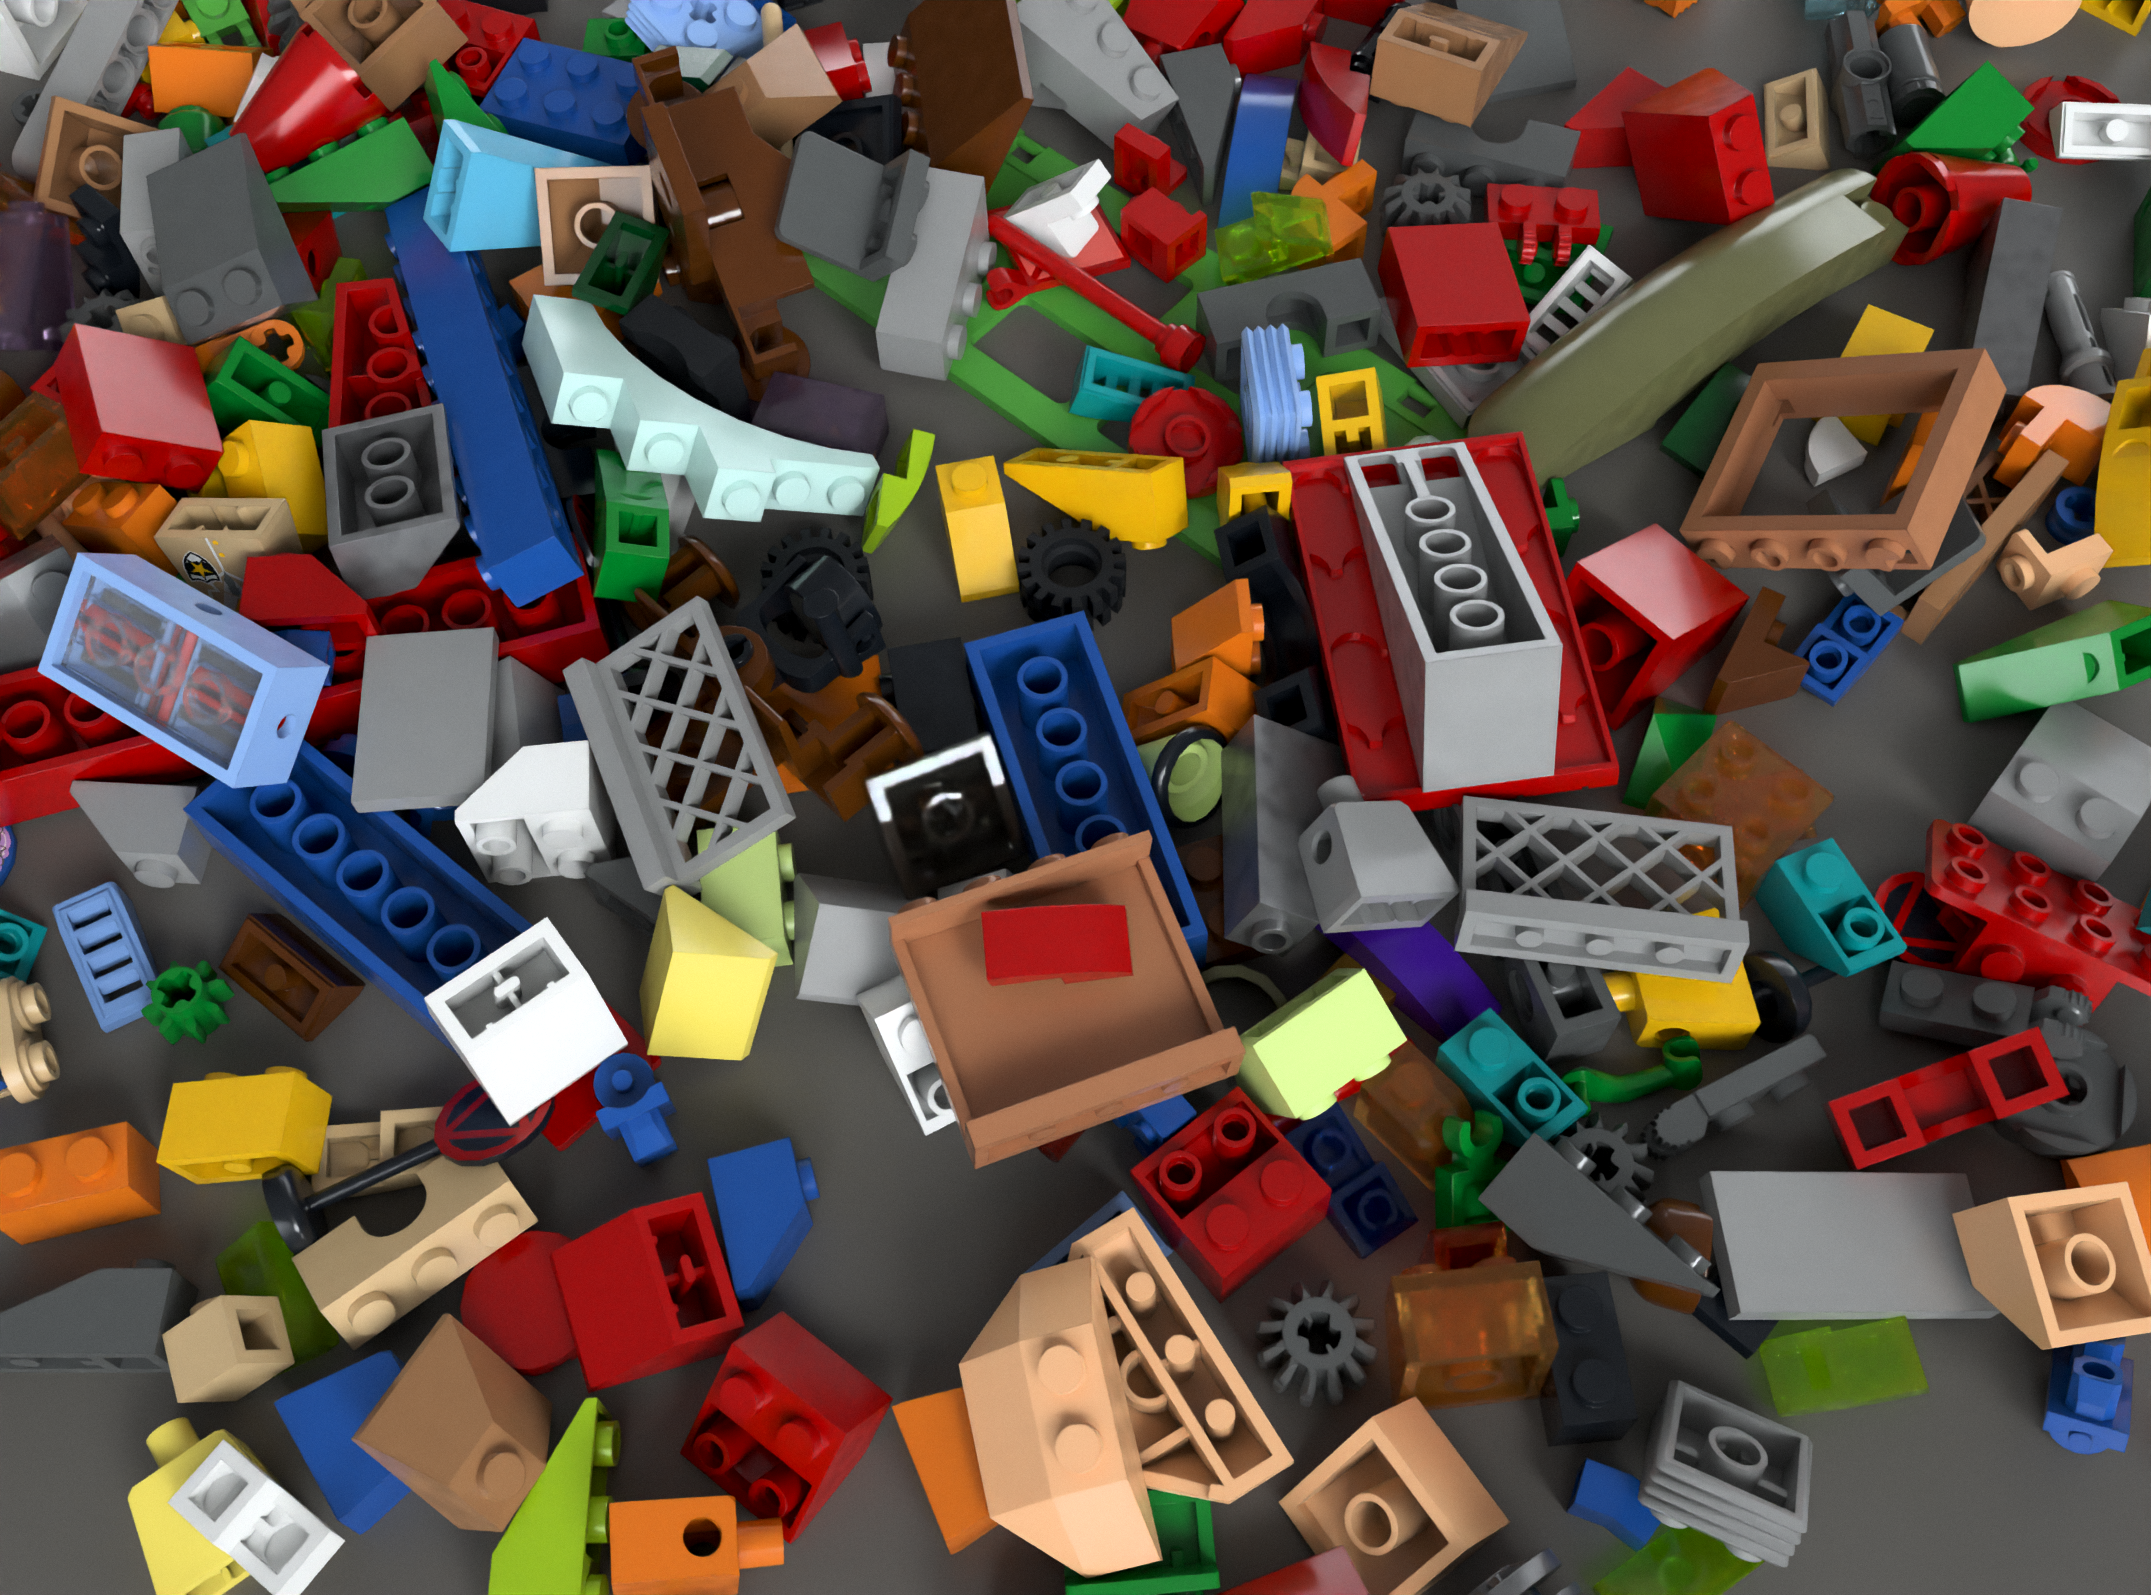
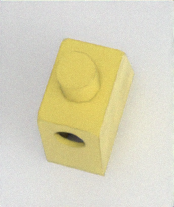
M185 1417L176 1418L164 1423L148 1436L146 1444L160 1469L131 1488L128 1493V1502L156 1595H222L250 1574L229 1554L207 1540L167 1502L223 1439L286 1491L287 1489L243 1441L225 1429L214 1431L200 1441L189 1419Z

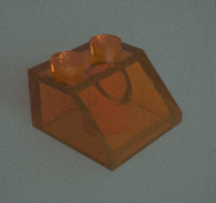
M1495 1256L1475 1263L1472 1268L1445 1271L1442 1266L1437 1264H1421L1403 1270L1399 1276H1391L1384 1306L1392 1407L1415 1396L1426 1411L1538 1399L1559 1348L1539 1260L1517 1263L1516 1259L1510 1256Z

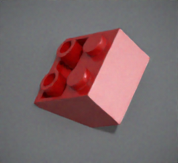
M438 0L440 6L469 39L442 66L447 72L453 71L457 73L467 84L471 95L482 98L486 97L523 38L541 41L535 19L466 0Z
M1239 1086L1130 1170L1132 1180L1174 1251L1220 1304L1326 1218L1332 1193L1329 1185Z
M702 1191L631 1209L552 1251L549 1256L588 1393L726 1354L731 1344L745 1327Z
M781 1311L731 1344L680 1454L728 1494L735 1496V1499L757 1518L781 1517L783 1539L791 1544L802 1534L866 1453L894 1398L785 1312Z

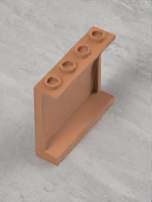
M1149 830L1132 836L1125 832L1113 833L1095 842L1090 850L1069 857H1065L1063 854H1051L1036 860L1028 867L1027 871L1004 879L997 875L985 876L968 884L962 893L938 901L933 897L916 899L901 907L897 915L888 917L889 944L974 1169L1238 1074L1246 1053L1235 1026L1227 1029L1223 1027L1149 857L1153 839ZM1075 904L1126 906L1134 976L1064 984L1061 978L991 986L987 981L981 912Z

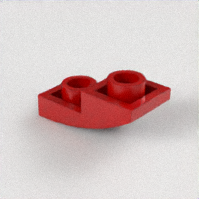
M1051 905L981 912L986 977L991 986L1061 978L1064 984L1134 976L1127 908L1125 905Z

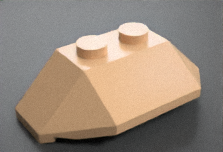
M1132 1207L1072 1243L1067 1262L1088 1256L1094 1257L1147 1489L1230 1504L1292 1465L1294 1459L1135 1208Z
M1088 1256L1021 1274L958 1364L989 1517L1086 1579L1162 1561L1161 1548L1094 1257Z

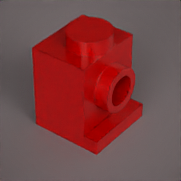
M1153 186L1144 193L1132 197L1125 207L1121 209V243L1126 252L1166 284L1206 255L1207 215L1201 210L1191 216L1179 202L1170 200Z

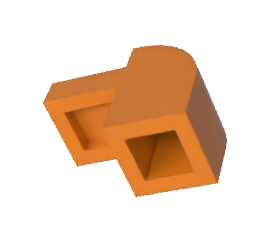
M1363 159L1345 171L1333 174L1323 185L1318 183L1309 174H1305L1293 187L1289 200L1286 248L1292 262L1300 270L1360 257L1363 262L1368 223L1361 217L1372 211L1377 170Z
M2043 385L2027 391L2022 396L1997 438L2002 441L1997 452L2006 457L1993 478L2014 489L2043 454L2050 449L2070 461L2061 476L2082 487L2099 467L2111 404L2087 391L2064 385Z

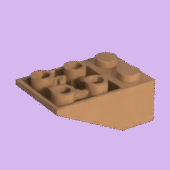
M1430 1L1400 8L1378 37L1369 94L1388 100L1397 106L1410 107L1438 116L1446 122L1459 123L1471 127L1523 46L1528 32Z

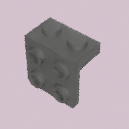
M804 132L795 142L774 227L776 237L790 246L872 282L881 279L906 266L915 252L917 235L913 232L918 212L923 208L929 194L930 185L926 181V176L931 158L909 149L886 165H882L814 132Z
M1824 489L1806 502L1811 515H1853L1827 489ZM1905 490L1870 514H1895ZM1962 495L1931 570L1892 569L1891 572L1880 569H1840L1838 571H1827V574L1843 595L1849 597L1856 593L1881 617L1980 551L1986 543V536L1964 495Z

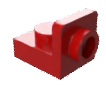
M1130 123L1125 124L1114 135V183L1134 195L1142 194L1153 186L1168 197L1187 179V167L1170 157V146L1164 144L1156 136L1149 135Z

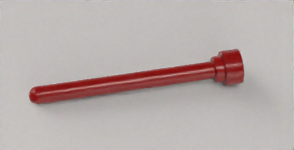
M999 214L988 215L990 236L1154 344V350L1160 355V362L1163 365L1183 373H1188L1196 365L1206 345L1205 336L1187 324L1178 326L1175 323H1171L1167 326Z

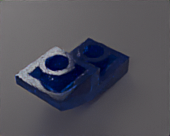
M1337 1101L1318 1116L1304 1121L1300 1120L1281 1133L1332 1189L1326 1218L1359 1259H1365L1419 1221L1385 1163L1372 1159Z

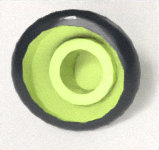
M1190 726L1177 734L1136 746L1165 823L1173 828L1190 829L1197 827L1212 817L1222 804L1221 751L1226 747L1227 741L1221 733L1210 726Z

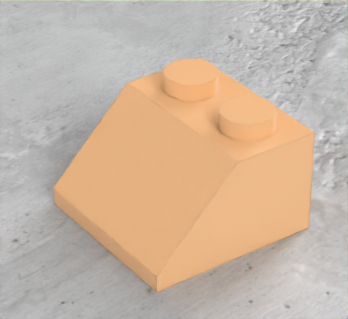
M2127 1181L2007 1197L1952 1214L1972 1286L2041 1350L2151 1333V1255Z
M1416 1396L1372 1416L1279 1501V1504L1315 1555L1336 1546L1344 1545L1370 1595H1421L1461 1565L1510 1523L1509 1519Z

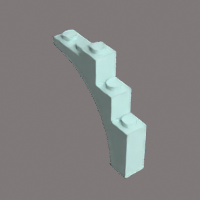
M533 294L522 347L552 424L610 429L626 470L685 475L703 518L761 522L764 509L853 516L864 515L880 470L872 454L832 449L784 437L723 413L698 401L659 377L628 352L606 328L591 303L577 299Z

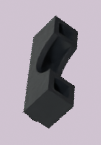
M1266 504L1214 530L1226 583L1229 584L1235 579H1248L1251 604L1262 603L1264 640L1261 641L1266 662V681L1263 688L1253 692L1257 713L1260 717L1340 746L1337 736V725L1322 666V655L1302 576L1300 556L1292 523Z

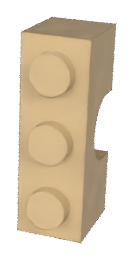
M442 1155L416 1173L426 1189L427 1196L421 1213L409 1226L395 1234L377 1237L370 1235L358 1219L353 1216L291 1258L319 1311L353 1350L363 1345L538 1222V1219L499 1162L486 1166H459L446 1160Z

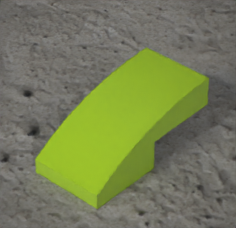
M913 428L896 456L894 475L883 473L871 493L866 507L861 542L863 552L872 554L886 540L911 503L928 469L935 434Z

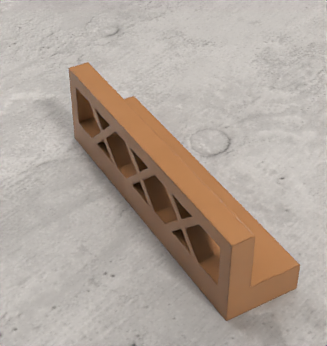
M2048 449L2007 497L1989 498L1984 480L1989 474L1995 475L2005 458L1994 450L1989 452L1971 473L1963 492L1973 514H1979L1982 524L1981 529L1986 536V543L1980 551L1969 557L1966 561L1916 593L1918 600L1911 613L1899 605L1890 610V612L1904 620L1900 632L1922 645L2003 551L2013 533L2020 531L2046 501L2070 461Z

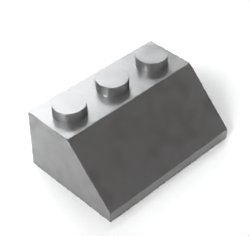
M443 403L322 430L329 549L345 584L364 600L391 596L397 592L416 588L460 528L447 412Z

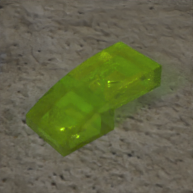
M1905 1315L1833 1332L1830 1326L1764 1340L1759 1347L1779 1417L1841 1410L1930 1393Z

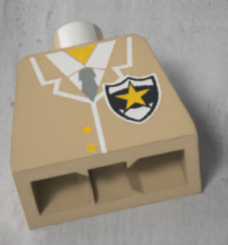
M181 498L154 536L158 546L188 585L239 613L247 557L274 556L283 552L304 554L289 505L285 498Z

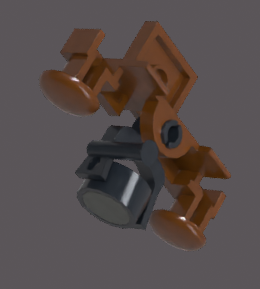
M688 534L678 536L677 542L680 550L670 557L657 602L640 587L634 591L637 602L618 600L632 625L641 633L696 596L708 602L717 597L729 608L735 609L741 595L734 577L723 560L708 544L696 536ZM799 554L755 600L738 613L736 619L737 626L725 625L719 627V630L775 766L778 767L782 763L839 818L846 822L880 794L873 781L874 777L897 758L909 768L918 771L924 763L925 755L921 742L908 721L891 703L876 693L862 692L858 694L856 700L859 709L831 732L816 719L808 723L791 707L780 715L764 700L768 694L782 683H786L793 689L803 693H815L822 690L840 675L845 678L859 676L864 669L862 662L887 648L880 633L883 627L881 617L873 602L855 578L830 556H822L809 566L807 560ZM792 608L803 626L826 651L821 657L814 659L803 658L789 652L767 633L766 627L769 621ZM696 624L680 633L672 655L673 657L692 660L700 637ZM681 669L685 674H687L688 670ZM708 675L704 676L693 710L713 715L722 689L718 678ZM665 712L647 727L645 736L649 746L661 749L672 713ZM690 718L678 754L697 759L709 723ZM726 729L714 764L735 770L744 742L742 737L732 729ZM677 762L674 763L666 786V791L671 801L682 804L694 767ZM753 769L752 775L757 776L755 769ZM711 772L699 809L720 814L732 778ZM749 783L746 792L750 788H752L754 784ZM696 817L689 838L697 832L696 830H700L710 821Z

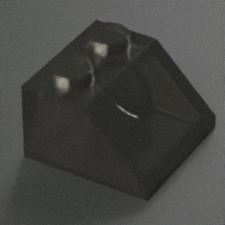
M988 732L863 778L871 820L891 878L907 900L1029 853L991 735Z

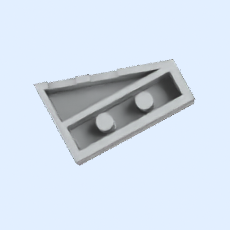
M1022 0L1016 3L1032 85L1037 89L1041 84L1046 86L1068 104L1064 111L1113 150L1114 135L1127 123L1149 135L1156 131L1179 100V97L1108 0Z
M929 167L926 181L930 185L929 194L923 208L918 212L913 232L917 235V246L909 263L890 273L875 333L881 369L946 381L953 360H961L964 355L967 342L966 324L969 317L976 318L979 313L982 300L981 282L983 276H987V273L995 267L997 245L995 242H989L985 177Z

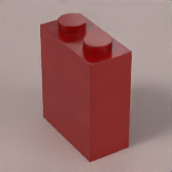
M1498 223L1388 227L1377 270L1406 368L1517 362L1531 319Z
M74 323L53 366L79 473L200 491L221 459L224 449L195 347Z

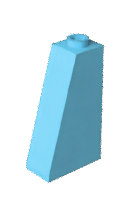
M455 119L443 120L423 220L449 252L541 246L534 168L611 165Z

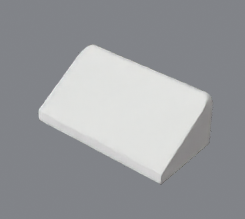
M2061 102L2050 110L2049 125L2056 158L2151 162V105Z

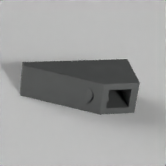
M1533 1133L1478 1198L1531 1248L1550 1257L1714 1298L1720 1291L1714 1283L1703 1275L1712 1264L1709 1260L1676 1233L1667 1243L1645 1225L1653 1213L1619 1184L1610 1194L1589 1176L1597 1164L1565 1137H1562L1554 1146L1536 1133Z

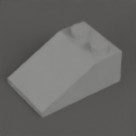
M2072 701L2052 705L2042 716L1966 824L1979 830L1989 841L2015 853L2017 851H2025L2036 855L2046 862L2051 869L2077 881L2086 879L2096 882L2112 863L2151 803V747Z

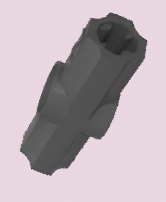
M1845 11L1842 16L1828 22L1824 34L1833 80V88L1829 96V106L1831 111L1840 118L1845 149L1850 150L1854 154L1855 159H1874L1878 154L1892 149L1897 137L1887 88V80L1891 73L1892 63L1889 57L1880 51L1874 21L1869 20L1865 16V11Z

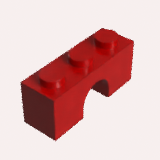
M2037 1026L1821 1105L1849 1170H1858L1926 1146L1930 1142L1990 1121L1999 1120L2067 1096L2069 1092Z

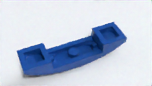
M1246 73L1230 147L1217 234L1271 241L1279 184L1298 80Z

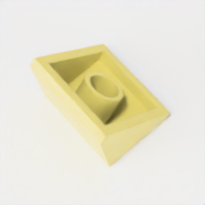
M675 885L664 889L639 990L647 1055L741 1061L750 1054L778 953Z

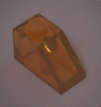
M1410 1041L1391 1057V1063L1385 1069L1361 1084L1353 1114L1434 1194L1435 1166L1452 1163V1151L1447 1148L1442 1136V1126L1445 1117L1454 1115L1470 1121V1137L1475 1129V1114L1461 1089ZM1497 1152L1493 1154V1156L1500 1158Z

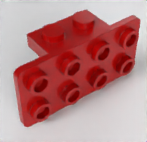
M1942 819L1933 820L1926 831L1924 887L1931 896L1980 918L1953 956L1954 972L2035 987V991L2050 985L2065 988L2067 991H2072L2073 989L2075 992H2082V995L2088 996V1000L2092 1001V1013L2117 982L2151 997V935L2136 929L2143 909H2138L2114 898L2107 889L2093 881L2086 879L2077 881L2051 869L2046 862L2034 854L2025 851H2017L2015 853L1995 844L1970 825L1964 823L1951 824Z

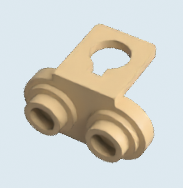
M14 976L0 980V1069L7 1088L0 1091V1098L12 1095L19 1103L25 1104L40 1099L45 1095V1090L49 1087V1081L59 1078L60 1067L53 1047L48 1041H43L41 1023L51 1019V1007L46 992L39 983L27 985L24 981H19Z

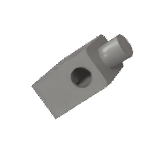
M1350 775L1332 778L1318 788L1317 796L1324 812L1300 835L1298 848L1323 933L1422 927L1460 892L1456 881L1408 805L1400 800L1364 801L1354 778Z

